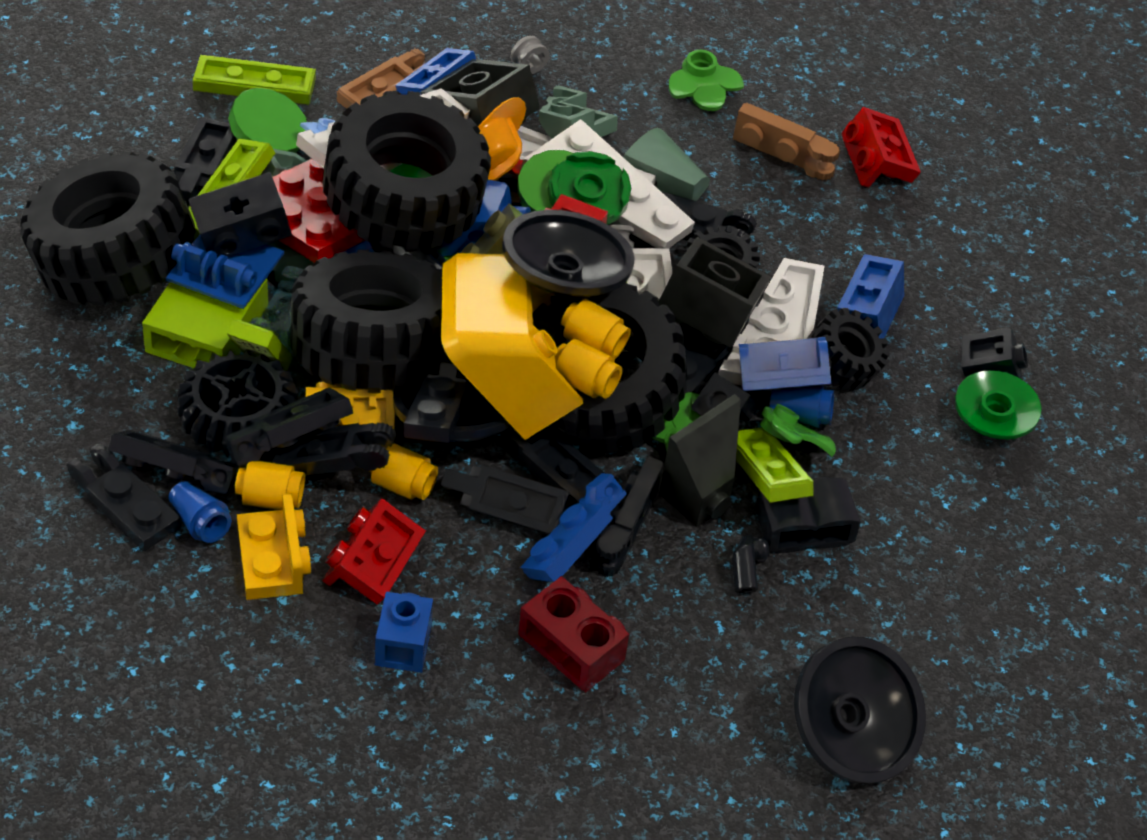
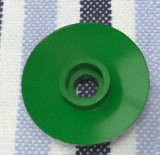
M989 370L974 373L960 383L955 395V406L961 419L976 432L995 439H1015L1027 435L1037 426L1041 416V402L1033 388L1022 379L1006 372Z

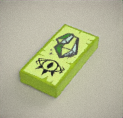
M238 319L232 320L227 335L243 353L248 349L253 357L263 354L269 359V362L280 360L283 370H288L293 357L273 331Z

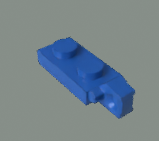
M601 473L586 486V496L579 499V503L565 510L560 516L558 526L549 536L542 538L532 547L530 551L531 556L520 567L529 579L554 582L560 576H563L611 522L613 517L610 515V512L627 494L614 476Z

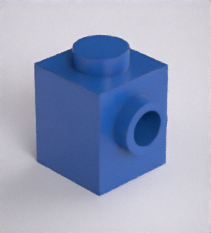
M386 592L375 638V666L423 672L432 628L433 598L420 597L414 593L399 594Z

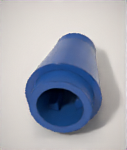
M823 385L781 390L773 389L770 407L774 409L777 404H781L799 415L800 418L797 422L820 428L821 424L831 425L834 390H824Z
M186 481L176 484L171 489L168 500L194 539L212 543L221 539L228 532L232 519L228 506L224 502Z

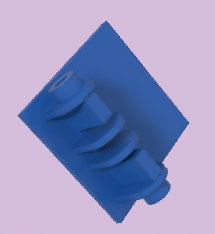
M199 234L193 243L185 242L183 245L177 243L174 246L171 258L177 261V264L167 275L166 281L244 309L282 258L284 250L266 244L230 257L220 255L217 258V254L214 251L210 250L206 253L201 235Z

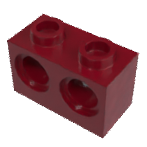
M562 576L521 607L518 635L585 693L625 661L629 633L624 625L616 617L608 616L592 602L589 595L583 589L574 587Z

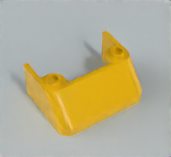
M457 253L443 263L441 341L443 348L451 362L526 440L583 404V398L556 369L554 354L557 353V347L548 332L543 329L539 331L533 325V312L542 303H545L547 306L551 304V296L554 293L542 290L524 280L510 266L504 254Z

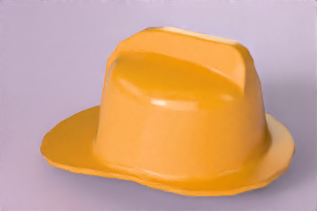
M513 97L502 102L478 126L480 129L479 134H483L489 146L488 153L491 157V167L488 180L496 181L510 171L518 163L522 154L523 143L517 131L524 120L526 105L519 97Z

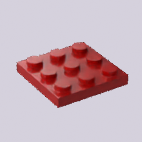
M311 158L291 169L282 171L272 178L284 206L292 236L279 241L315 263L316 260L323 257L332 258L335 253L344 252L365 240L358 237L357 230L354 228L349 231L338 220L339 214L335 215L327 204V197L323 193L324 168Z

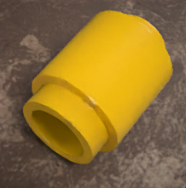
M587 298L583 299L579 304L573 302L567 308L561 320V325L565 327L563 336L570 341L573 339L580 340L614 357V359L624 349L631 333V329L624 325L622 318Z
M577 339L571 340L568 344H561L557 349V353L554 354L557 371L574 389L592 398L600 396L607 399L618 386L622 375V366L615 363L614 357Z
M395 443L391 447L385 448L389 450L388 453L390 454L388 464L385 465V468H376V470L369 471L371 472V482L410 500L416 497L425 500L436 483L438 467L432 465L429 458Z
M264 461L248 462L246 468L240 467L238 469L235 494L242 495L243 505L283 510L282 494L292 493L294 508L299 509L303 498L305 473L294 471V466Z

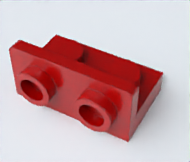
M862 107L843 130V141L862 186L870 187L881 173L889 178H898L910 183L921 173L898 118Z
M383 498L369 511L361 507L346 528L352 534L347 542L340 540L328 555L325 563L330 566V569L322 580L328 586H331L338 578H341L377 605L384 600L386 592L391 590L426 532L425 529Z

